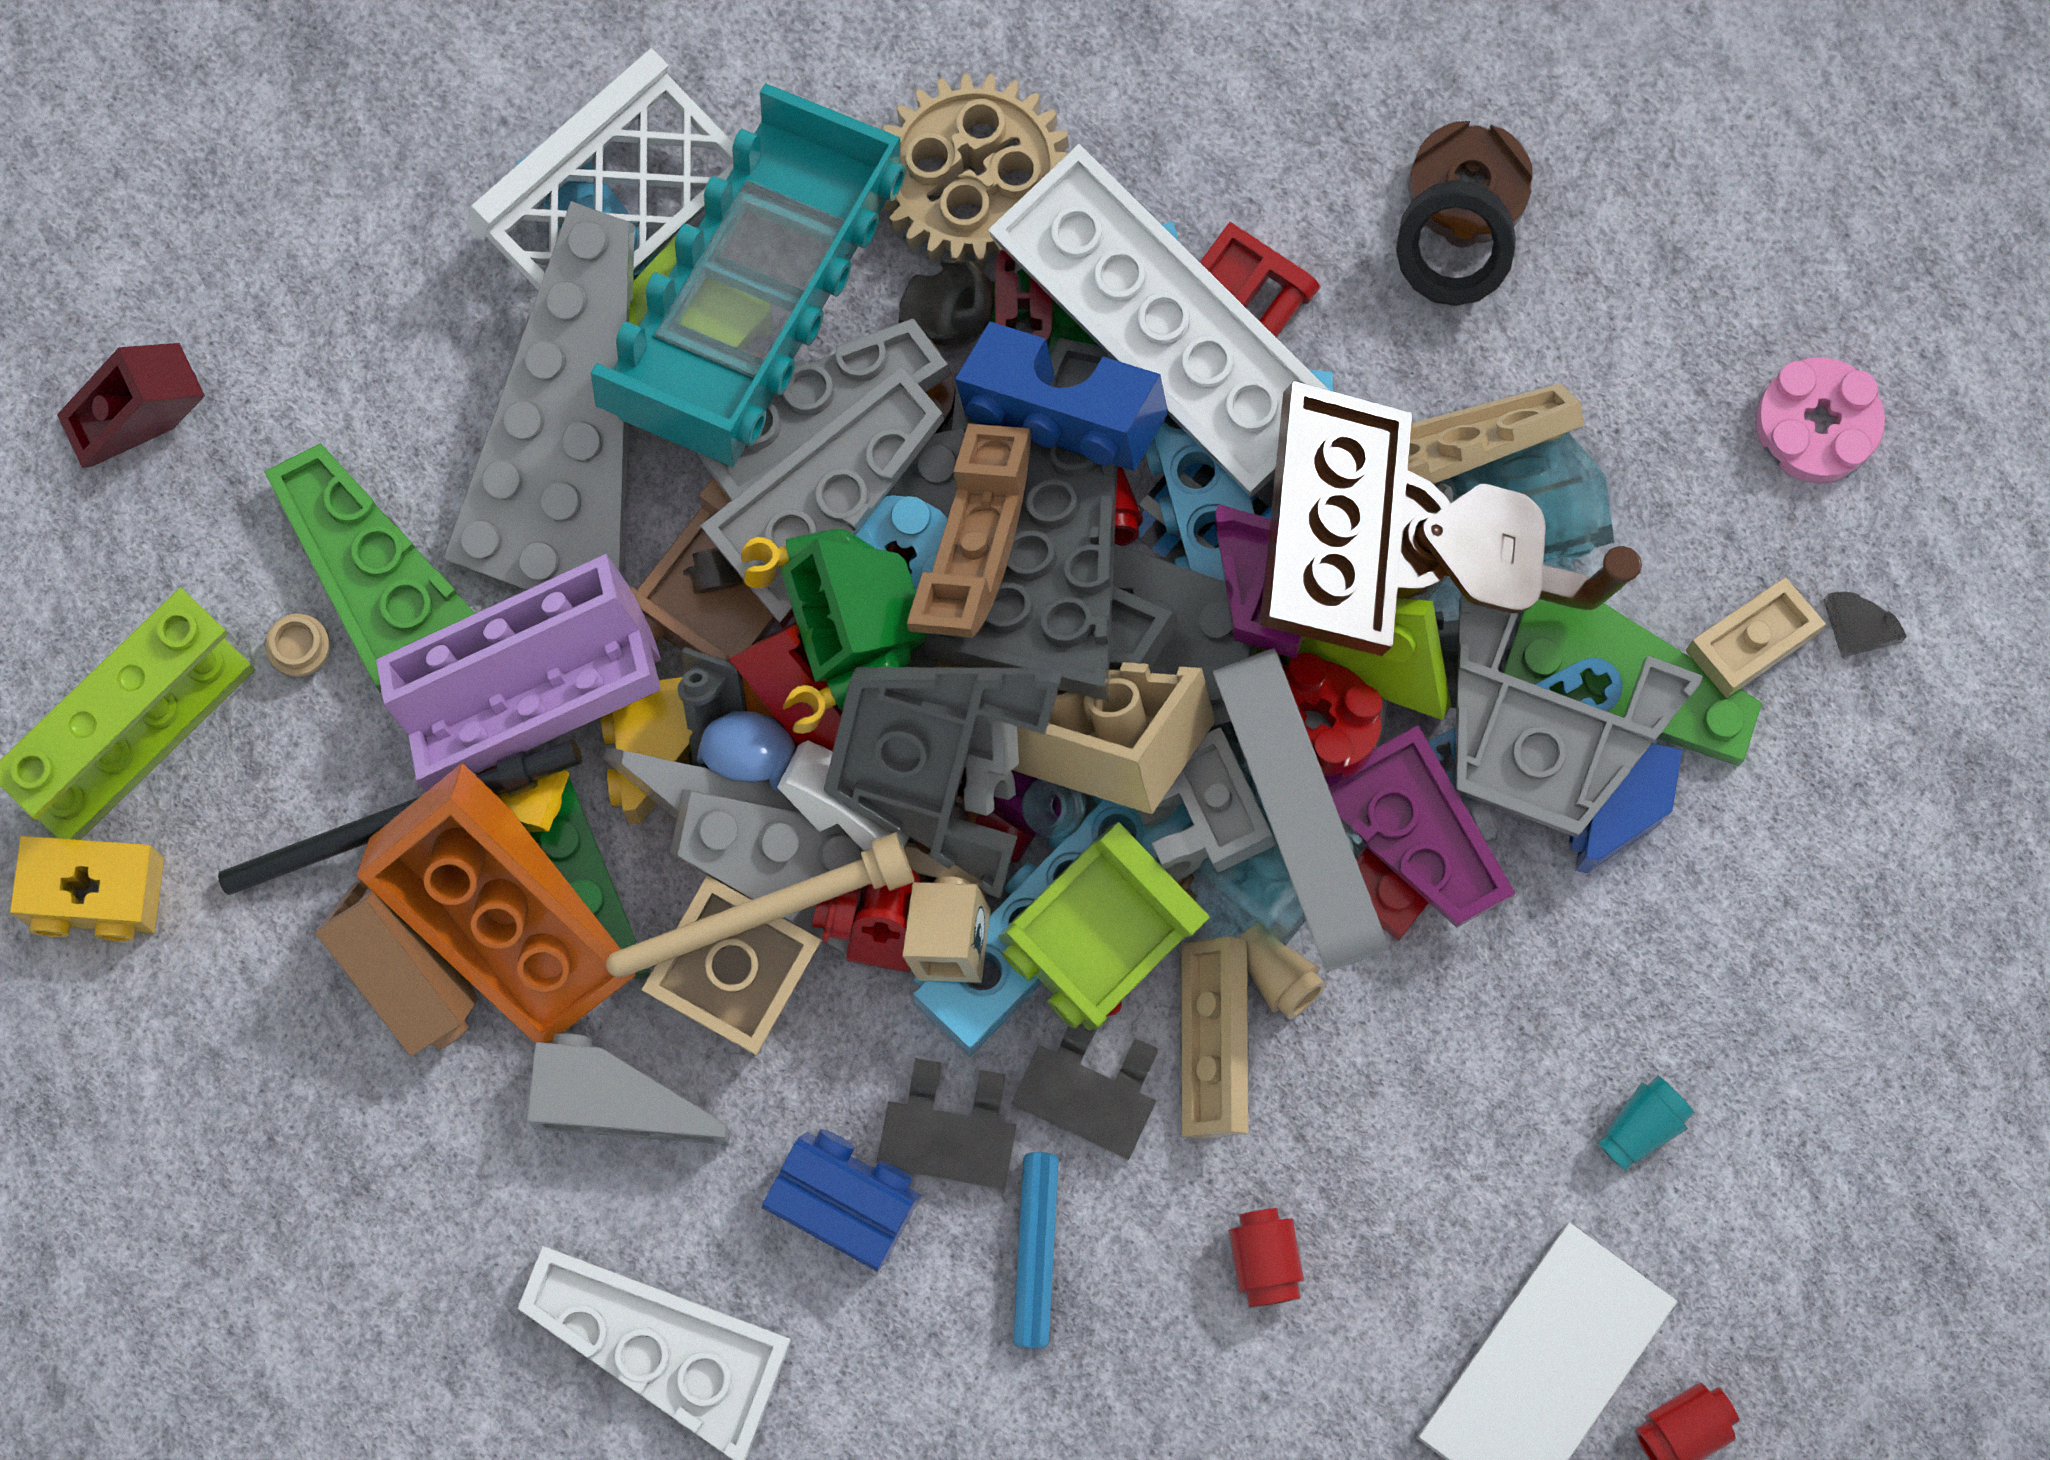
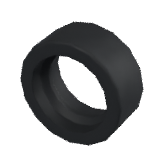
M1452 180L1432 185L1414 197L1402 215L1396 246L1401 273L1416 292L1432 302L1459 306L1482 300L1499 288L1511 270L1516 243L1512 216L1498 195L1478 183ZM1455 207L1471 210L1481 216L1491 229L1493 238L1491 256L1485 265L1472 275L1460 278L1442 276L1429 268L1421 256L1419 247L1421 230L1429 218L1441 210Z

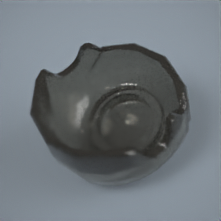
M943 258L940 260V265L943 269L938 274L933 276L916 274L910 279L899 303V323L914 319L928 339L936 345L937 350L947 353L969 346L985 330L994 311V287L980 265L972 261H953L952 259Z

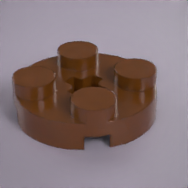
M1471 121L1449 123L1430 134L1419 147L1407 181L1411 202L1414 197L1434 184L1460 180L1458 172L1464 170L1469 176H1475L1480 173L1485 178L1481 185L1499 196L1511 213L1513 226H1515L1522 218L1532 192V163L1522 144L1503 128L1490 125L1489 129L1482 126H1469ZM1455 207L1441 210L1429 218L1425 224L1436 234L1445 237L1451 245L1459 248L1493 240L1491 229L1484 219L1468 209Z

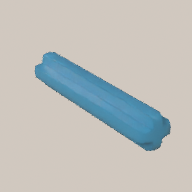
M1046 1152L1026 1153L1023 1159L1013 1342L1016 1347L1024 1349H1043L1049 1343L1059 1160L1057 1155Z

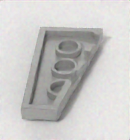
M914 319L907 320L836 347V353L808 364H805L804 359L796 361L794 373L787 389L782 395L775 394L766 410V421L759 438L752 446L748 444L745 446L734 467L698 452L695 453L731 502L900 366H903L926 392L951 376L948 364Z

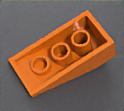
M463 763L458 765L369 838L356 876L534 1043L552 1042L554 1034L566 1031L636 976L637 972L618 978L608 972L606 967L608 957L612 953L621 950V948L510 808Z

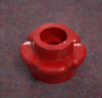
M856 889L816 904L811 927L824 929L822 942L828 944L829 937L849 941L860 890Z

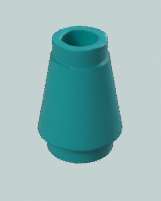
M1657 1075L1648 1085L1643 1082L1639 1084L1605 1132L1606 1135L1597 1144L1623 1171H1626L1633 1163H1637L1686 1131L1688 1128L1684 1123L1695 1114V1111L1662 1077Z

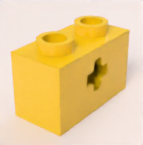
M20 836L10 913L26 925H30V933L40 936L68 937L70 928L95 929L94 937L98 939L132 942L134 941L135 932L155 934L164 857L151 845ZM92 880L99 886V892L86 894L83 903L75 897L76 890L88 889Z

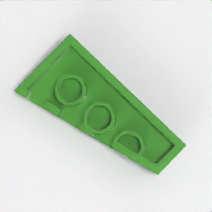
M321 443L264 471L379 693H381L376 659L476 614L457 594L451 584L439 571L434 569L415 548L408 537L390 521L375 504L374 500Z
M1538 599L1521 614L1502 672L1531 684H1536L1578 661L1588 658L1603 659L1616 668L1622 680V694L1617 704L1608 711L1620 717H1623L1643 660L1647 656L1703 676L1700 685L1670 720V723L1657 739L1736 766H1740L1745 759L1762 702L1741 689L1725 698L1692 658L1605 603L1594 610H1583ZM1584 669L1579 673L1582 678V684L1578 688L1563 694L1560 682L1549 687L1550 691L1577 701L1591 697L1595 704L1598 705L1604 701L1601 690L1609 685V682L1604 674L1593 676L1588 669Z

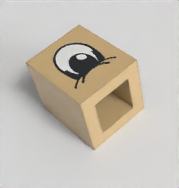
M953 876L939 877L935 879L934 883L913 882L903 957L917 980L982 982L991 909L977 884H972L966 879Z

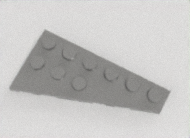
M570 202L445 551L444 560L525 590L604 554L608 555L622 575V567H625L626 544L623 543L624 502L627 501L629 423L620 420L617 415L595 406L590 373L596 363L610 369L614 368L618 361L616 337L621 325L625 321L629 322L630 303L633 302L635 225L584 205Z

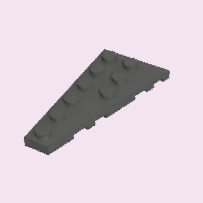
M1060 338L1051 356L1055 379L1050 386L1057 388L1076 386L1092 375L1102 357L1112 358L1100 346ZM1031 441L1027 478L1016 534L1003 580L992 608L982 627L973 638L928 633L926 640L922 643L926 657L969 668H1055L1064 671L1059 690L1108 701L1117 465H1099L1090 461L1082 454L1057 446L1043 447Z

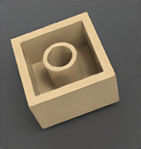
M707 875L677 928L751 900ZM779 918L655 965L642 991L757 1055L822 940L788 920Z

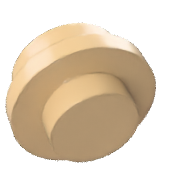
M300 613L290 614L282 617L272 625L266 636L265 651L271 664L280 673L290 677H304L313 674L324 665L330 653V638L324 626L314 617Z

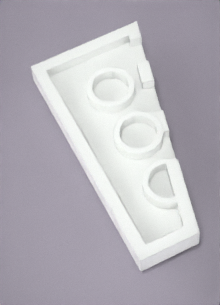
M544 1246L541 1248L518 1306L520 1311L732 1460H747L789 1349L790 1338Z

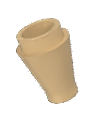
M1259 923L1254 924L1239 936V938L1247 939V972L1272 1012L1281 1011L1288 1019H1293L1306 1010L1324 990L1326 983L1317 975L1319 967L1270 935Z

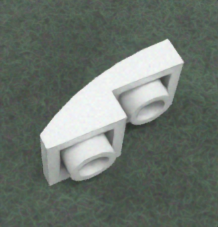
M810 741L799 744L777 788L819 832L839 824L863 851L872 848L871 841L892 834L823 791L832 751ZM899 830L897 835L904 849L909 835Z

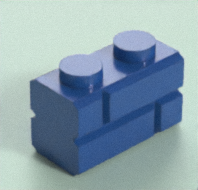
M820 1129L817 1136L809 1132L804 1133L794 1143L761 1208L878 1272L891 1255L904 1227L921 1198V1194L909 1188L913 1179L899 1168L883 1161H878L875 1168H872L852 1157L851 1155L855 1149L854 1145L839 1135L824 1129Z

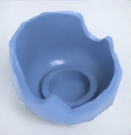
M733 711L713 720L704 730L698 748L697 762L700 764L705 763L710 770L729 780L746 782L769 780L772 790L779 791L777 786L796 751V746L793 738L779 721L758 711Z

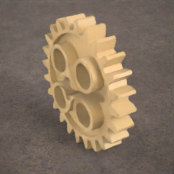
M963 73L960 89L952 91L949 84L943 78L938 79L939 96L933 99L926 92L917 89L915 91L918 105L916 111L900 104L896 108L898 120L902 127L884 125L882 128L883 131L900 137V164L906 166V175L900 192L893 201H886L882 211H894L889 217L893 232L909 228L906 240L908 248L911 250L928 241L929 261L935 262L945 250L951 251L953 267L959 269L966 254H974L979 269L984 270L988 253L996 252L998 255L1002 249L991 238L988 229L1068 154L1063 151L1069 147L1067 131H1053L1058 125L1055 110L1046 111L1038 115L1041 108L1040 95L1038 93H1033L1021 102L1019 100L1018 81L1013 80L1003 92L996 91L994 74H988L982 88H974L969 74ZM978 124H989L997 129L991 136L977 139L967 133L973 126ZM1012 141L1020 143L1019 146H1009L1006 148V145ZM928 157H938L946 162L941 169L934 172H925L917 168V164ZM971 166L976 172L984 170V173L977 176L972 170L965 172L963 170ZM1013 170H1022L1032 176L1026 183L1012 186L1002 181V178ZM941 195V197L936 201L928 200L929 196ZM963 203H971L981 209L975 217L970 219H959L951 214L956 206Z

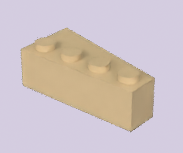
M940 660L934 666V668H969ZM1122 662L1120 671H1109L1108 701L1058 690L1045 735L1017 727L1019 765L1012 771L1153 814L1215 723L1202 668L1179 667L1176 675L1150 673L1148 664Z

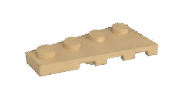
M1559 383L1411 423L1407 471L1435 484L1538 443L1557 440L1566 432L1584 426L1581 402Z

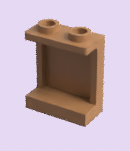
M712 478L699 495L701 504L699 511L640 587L636 590L630 586V589L645 615L656 643L663 637L681 651L684 648H688L711 657H720L731 663L729 661L730 657L747 649L749 644H756L761 641L776 622V619L749 586L745 584L744 580L707 537L700 526L730 502L715 479ZM680 652L678 659L683 663L682 653Z

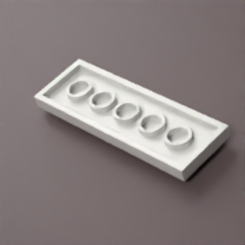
M1080 144L1070 151L988 229L991 238L1113 360L1161 375L1168 415L1251 498L1275 476L1283 392L1293 381L1327 391L1330 390Z

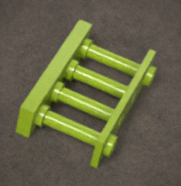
M179 587L0 759V787L35 821L38 819L56 838L81 840L255 671V668L225 639L228 632L188 593Z

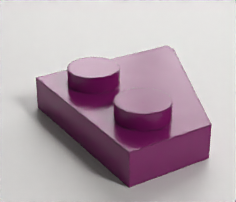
M1218 504L1215 512V526L1234 641L1265 650L1275 648L1276 653L1297 658L1304 640L1303 636L1260 626L1271 519Z

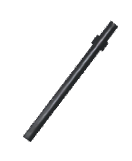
M572 739L529 756L526 752L521 751L497 761V768L476 776L496 795L507 792L509 796L513 797L538 786L537 780L582 764V755L577 743ZM419 797L219 871L218 879L220 886L226 895H231L368 843L371 836Z

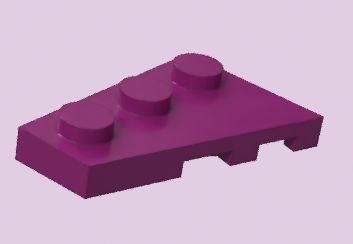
M1418 725L1375 748L1366 764L1355 774L1342 779L1340 778L1343 773L1335 776H1324L1342 825L1456 928L1515 895L1514 889Z

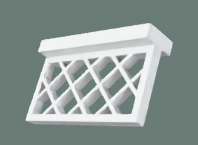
M652 48L471 205L467 226L483 242L489 239L538 291L545 272L537 264L549 263L558 238V223H563L567 211L558 210V189L567 181L594 182V209L602 212L603 183L638 185V215L606 213L626 220L637 227L634 273L672 239L683 224H688L705 209L704 191L711 177L690 176L691 147L714 148L730 164L718 178L726 180L734 168L733 142L668 76L666 72L669 65ZM663 96L682 114V134L647 131V110ZM638 119V131L626 130ZM691 125L701 135L691 134ZM611 142L638 143V173L603 171V149ZM647 144L682 146L681 175L647 173ZM594 158V170L581 169ZM647 186L681 188V210L673 217L646 216ZM690 188L703 189L690 201ZM550 197L549 210L536 209ZM522 221L549 222V252L523 251L508 233ZM646 228H658L659 230L646 241Z

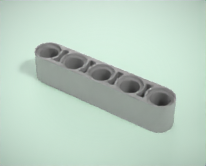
M1275 648L1213 670L1212 672L1326 973L1389 950L1376 911Z

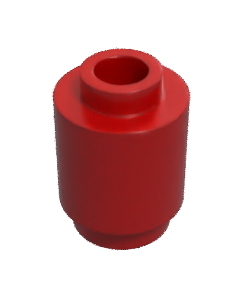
M1278 1208L1239 1214L1241 1227L1230 1229L1228 1233L1239 1293L1246 1292L1249 1308L1301 1299L1298 1283L1304 1281L1293 1219L1280 1220Z
M1699 1382L1645 1414L1646 1422L1635 1428V1434L1649 1460H1704L1736 1440L1732 1426L1740 1420L1731 1401L1719 1387L1709 1391L1704 1384Z

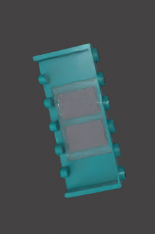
M767 83L764 84L760 91L761 123L755 133L745 129L738 131L732 146L734 168L728 178L723 180L712 176L709 179L704 191L705 216L698 228L683 224L679 229L675 239L677 263L667 277L654 272L650 277L646 287L648 311L641 323L637 326L625 321L621 325L616 337L618 361L614 368L610 369L596 363L590 373L596 407L617 415L624 422L731 467L735 466L747 444L752 446L759 438L766 421L768 406L775 394L782 395L792 379L795 369L794 357L802 344L810 346L815 340L822 325L824 316L822 309L830 295L838 297L842 293L850 276L851 258L858 247L865 249L872 241L878 226L880 211L887 200L893 201L897 197L906 175V166L900 164V137Z

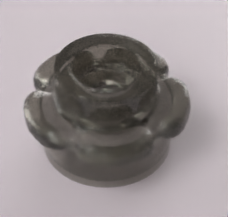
M717 548L692 554L694 566L683 570V575L690 576L694 594L724 590L743 584V579Z

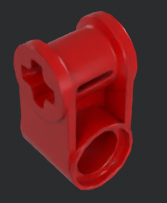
M911 869L914 881L922 883L920 876ZM913 882L889 891L887 885L874 889L872 884L862 887L860 905L855 910L846 954L847 962L906 973L911 972L909 965L903 957Z

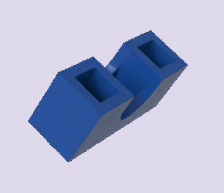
M989 321L955 378L965 417L981 425L1030 428L1031 441L1040 446L1061 447L1082 454L1090 461L1099 465L1109 466L1113 464L1135 471L1168 414L1161 375L1102 357L1092 375L1084 382L1067 388L1052 387L1050 385L1055 379V374L1046 339Z

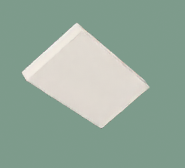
M1570 1222L1567 1223L1416 1438L1445 1460H1569L1678 1301Z

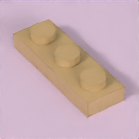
M1227 936L1182 943V1137L1205 1139L1248 1134L1247 939Z

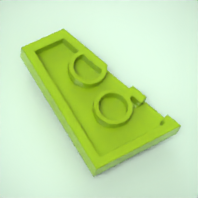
M1397 598L1393 647L1383 656L1304 637L1298 654L1313 653L1325 661L1333 662L1349 669L1368 686L1377 690L1384 700L1443 720L1447 714L1451 701L1433 601ZM1256 647V654L1266 651ZM1277 653L1281 663H1290L1292 657Z

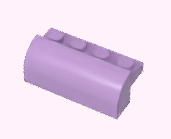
M607 554L376 659L383 704L409 736L416 781L425 792L461 763L474 774H477L497 765V761L521 751L526 752L661 690L655 663L660 661L661 658L652 631L633 592Z

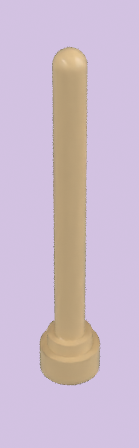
M894 832L871 841L872 848L861 852L862 859L616 951L607 959V970L614 977H625L872 884L874 889L887 885L889 891L915 882L897 833Z

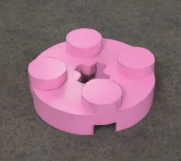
M1822 357L1808 358L1787 364L1764 391L1756 412V431L1764 450L1768 446L1771 454L1780 461L1777 466L1788 475L1812 483L1835 482L1860 468L1877 449L1885 426L1884 408L1878 396V384L1874 377L1868 372L1856 370L1845 362ZM1816 407L1825 408L1828 410V414L1834 417L1835 424L1829 425L1825 434L1815 432V423L1811 420H1805V412H1813Z

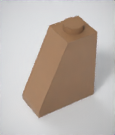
M361 880L352 884L316 930L315 934L410 1057L430 1044H433L436 1050L445 1048L458 1039L469 1027L464 1020L478 1000L471 983Z

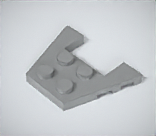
M1461 594L1458 623L1454 788L1458 794L1567 835L1577 837L1630 773L1631 769L1670 723V720L1686 700L1698 688L1703 676L1647 656L1643 660L1623 717L1617 716L1499 672L1498 666L1518 613H1506L1475 605Z

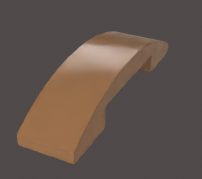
M981 424L967 425L953 471L957 491L932 573L922 572L907 621L909 632L973 638L985 622L1003 580L1016 534L1032 440L1030 428Z

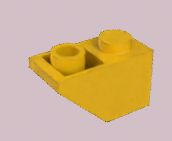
M683 677L659 680L660 691L602 716L601 726L604 744H616V749L689 765V753L691 751L689 737L694 731L687 728L684 704L678 695V685ZM614 768L607 769L611 807L622 806L628 824L642 823L657 803Z

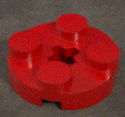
M1300 653L1297 658H1292L1290 663L1282 665L1322 773L1324 776H1335L1343 773L1340 779L1351 776L1366 764L1378 741L1381 732L1380 712L1383 706L1382 698L1377 690L1368 686L1349 669L1336 663L1325 661L1313 653ZM1316 711L1323 714L1331 724V727L1320 724L1315 730L1305 725L1307 715L1304 712Z

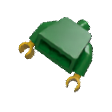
M838 528L786 539V546L777 547L767 538L755 537L750 539L742 549V562L762 560L767 563L762 566H752L745 570L744 582L752 588L769 586L777 576V568L781 567L780 570L815 682L827 681L829 686L819 691L814 687L804 685L796 687L790 692L783 709L792 707L795 703L804 702L809 704L815 713L811 717H805L795 723L793 731L796 733L804 734L816 729L824 711L834 705H838L839 709L843 710L849 682L856 667H908L911 660L910 652L927 638L928 633L909 632L907 621L916 591L906 560L898 553L875 549V547L847 530Z

